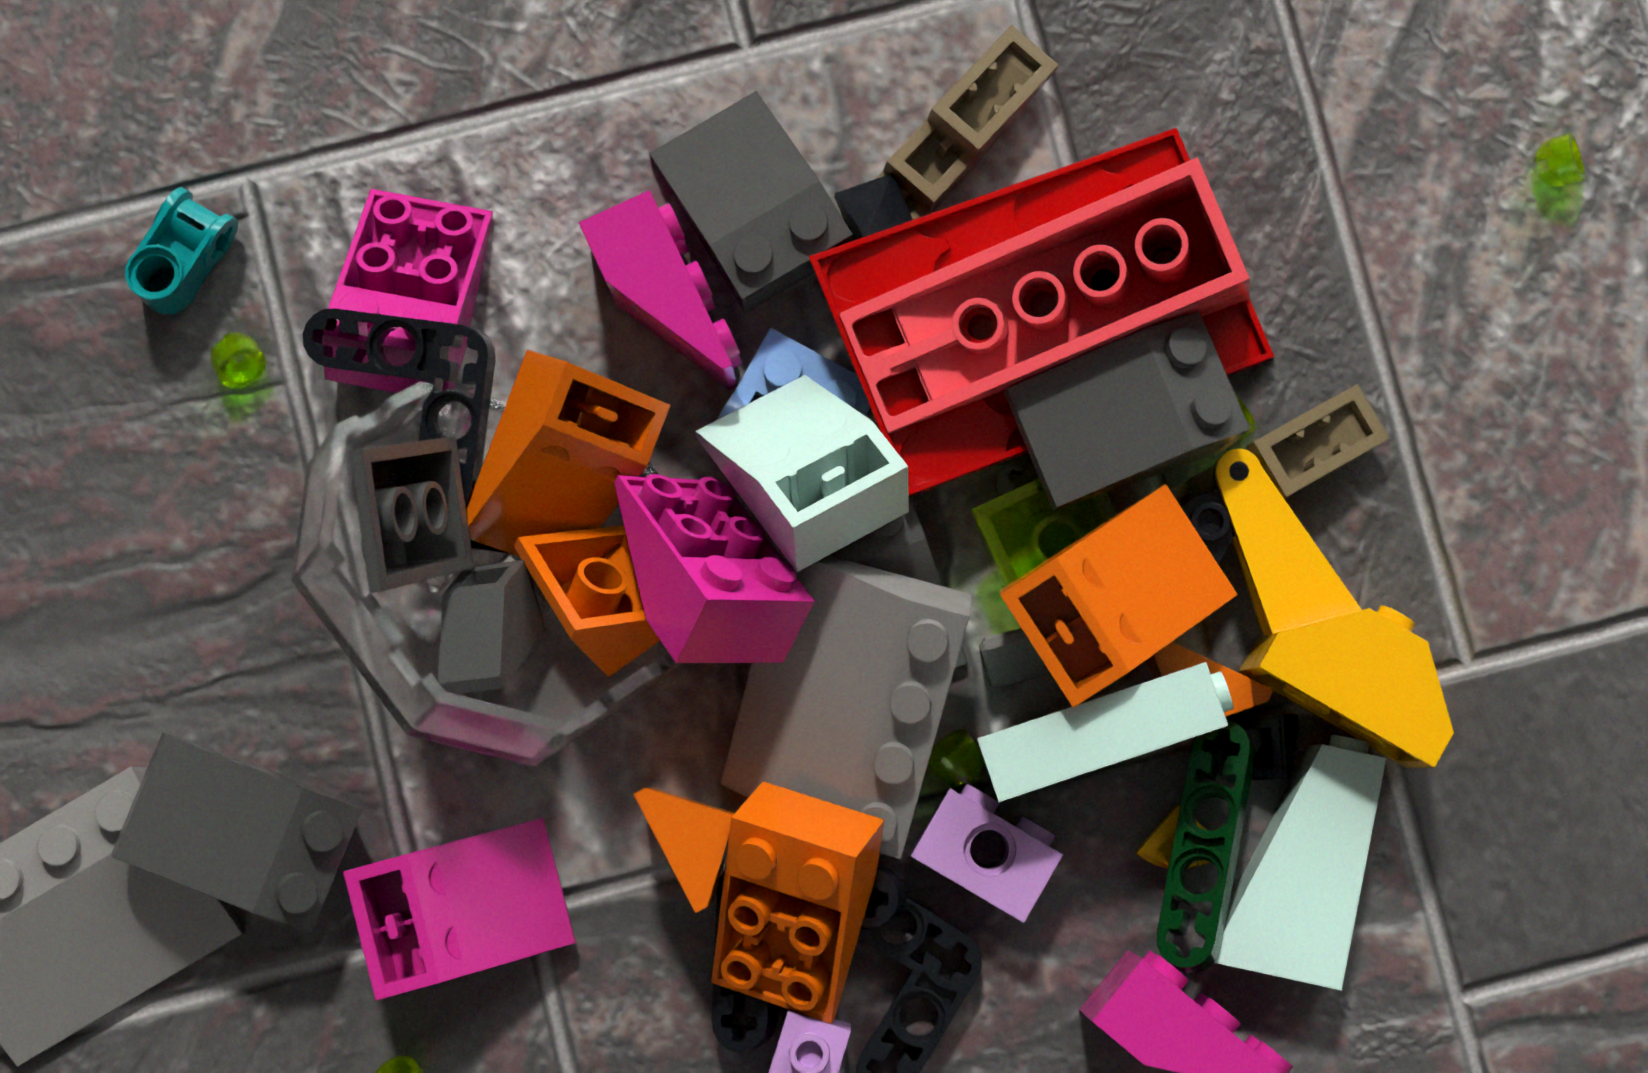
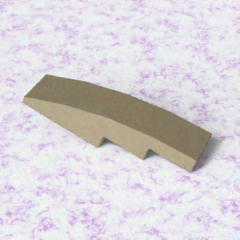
M1011 25L931 108L925 122L887 160L884 170L877 178L891 173L894 174L913 220L933 213L1054 74L1059 65Z
M1356 384L1255 440L1243 449L1250 451L1258 458L1261 466L1285 499L1387 441L1390 437L1361 388ZM1213 466L1170 490L1181 508L1195 496L1207 494L1213 490Z

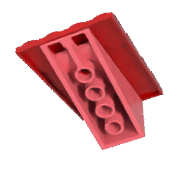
M1177 128L809 256L880 432L908 465L909 497L1028 453L1003 392L1011 386L1142 329L1199 311L1227 377L1274 359V354L1250 301L1249 275L1198 157L1190 160ZM1110 276L1117 280L1107 290L1096 291L1094 289L1095 283L1101 277Z

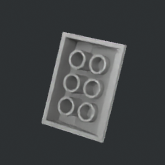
M780 551V556L782 557V559L792 567V565ZM828 555L796 572L798 580L815 602L784 662L751 664L721 785L749 798L764 781L884 819L880 853L901 859L968 624L973 594Z
M148 767L127 768L0 843V1045L17 1067L245 933L229 903L111 856Z

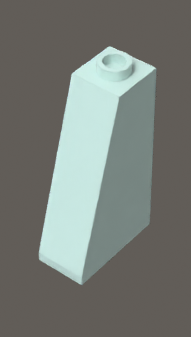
M1204 662L1079 704L1074 708L1070 707L977 738L998 802L1226 727L1228 723L1224 712L1234 709L1222 672L1210 674L1208 665Z
M1331 735L1329 746L1324 744L1309 746L1230 897L1221 950L1214 963L1342 991L1386 758L1368 754L1369 742Z

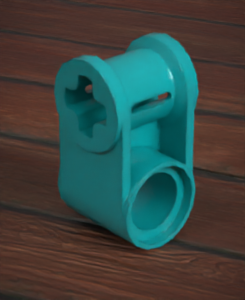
M183 187L175 189L162 203L152 226L127 262L125 279L129 288L155 312L176 314L185 310L193 302L195 295L213 267L230 248L237 233L238 220L229 214L219 216L193 201L192 192ZM190 224H192V225L198 227V228L201 229V230L196 229L195 227L191 226ZM173 268L174 278L172 283L160 292H150L149 281L152 275L160 269Z

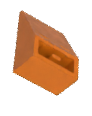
M527 349L466 507L470 540L520 557L514 548L517 537L600 528L619 504L614 484L617 476H640L647 467L670 404L567 361Z
M1166 484L999 590L1001 598L1073 708L1132 671L1238 595Z
M763 781L731 817L711 983L832 1024L837 1013L874 885L885 820Z

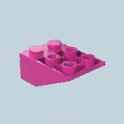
M370 189L328 309H344L453 323L470 327L493 220V211ZM337 321L334 331H324L322 342L332 347L333 357H335L337 348L341 346L367 350L366 341L368 337L340 331V321ZM373 323L367 324L368 332H370ZM404 328L390 332L383 344L386 359L395 366H402L408 363L416 350L412 334ZM463 337L461 347L450 348L448 353V360L458 363L459 371L466 351L467 337ZM367 352L363 358V363H368ZM324 366L325 380L424 398L425 380L341 370ZM444 380L442 391H453L456 383Z
M650 190L578 222L616 305L725 388L730 390L737 387L733 369L742 365L739 349L724 318L712 323L708 312L716 308L711 298L713 296L698 262L694 261L688 265L684 264L681 256L688 253L689 250L684 240L683 230L670 203L658 208Z
M650 474L647 477L618 475L614 484L645 617L676 663H783L815 601L798 580L794 569L782 559L766 538L763 528L754 522L735 497L733 489L724 481L712 477H703L698 480L668 478L659 474Z
M544 818L343 871L375 1000L431 986L576 943Z
M1127 950L1079 1009L1145 1066L1177 1073H1289L1293 1068L1289 1062L1263 1041L1260 1042L1251 1034L1245 1042L1239 1039L1233 1033L1241 1023L1210 997L1208 999L1201 992H1199L1194 1000L1182 991V988L1189 979L1160 955H1155L1150 950L1143 958Z

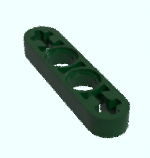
M1227 720L1228 726L1196 736L1193 740L1157 928V947L1161 956L1177 970L1186 974L1200 973L1209 969L1217 960L1221 950L1254 769L1255 748L1251 739L1243 728ZM1224 737H1230L1233 746L1239 750L1238 756H1227L1222 774L1228 783H1235L1233 789L1216 782L1201 783L1204 776L1216 781L1218 763L1208 751L1210 747H1220ZM1218 797L1228 803L1230 815L1227 822L1221 828L1207 831L1197 826L1195 812L1204 800ZM1200 860L1214 863L1218 870L1216 885L1204 894L1188 892L1183 884V876L1186 869L1192 863ZM1179 902H1183L1196 909H1212L1211 916L1209 917L1197 912L1194 925L1195 932L1205 940L1203 948H1192L1189 958H1183L1182 950L1173 944L1175 935H1186L1190 922V915L1184 909L1177 910Z

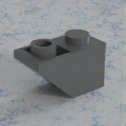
M518 560L474 566V568L463 570L442 594L437 681L441 696L467 693L469 698L481 699L503 691L546 632L525 561Z

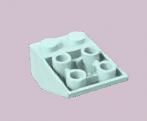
M806 375L695 431L696 438L796 572L909 512L908 465L873 421Z

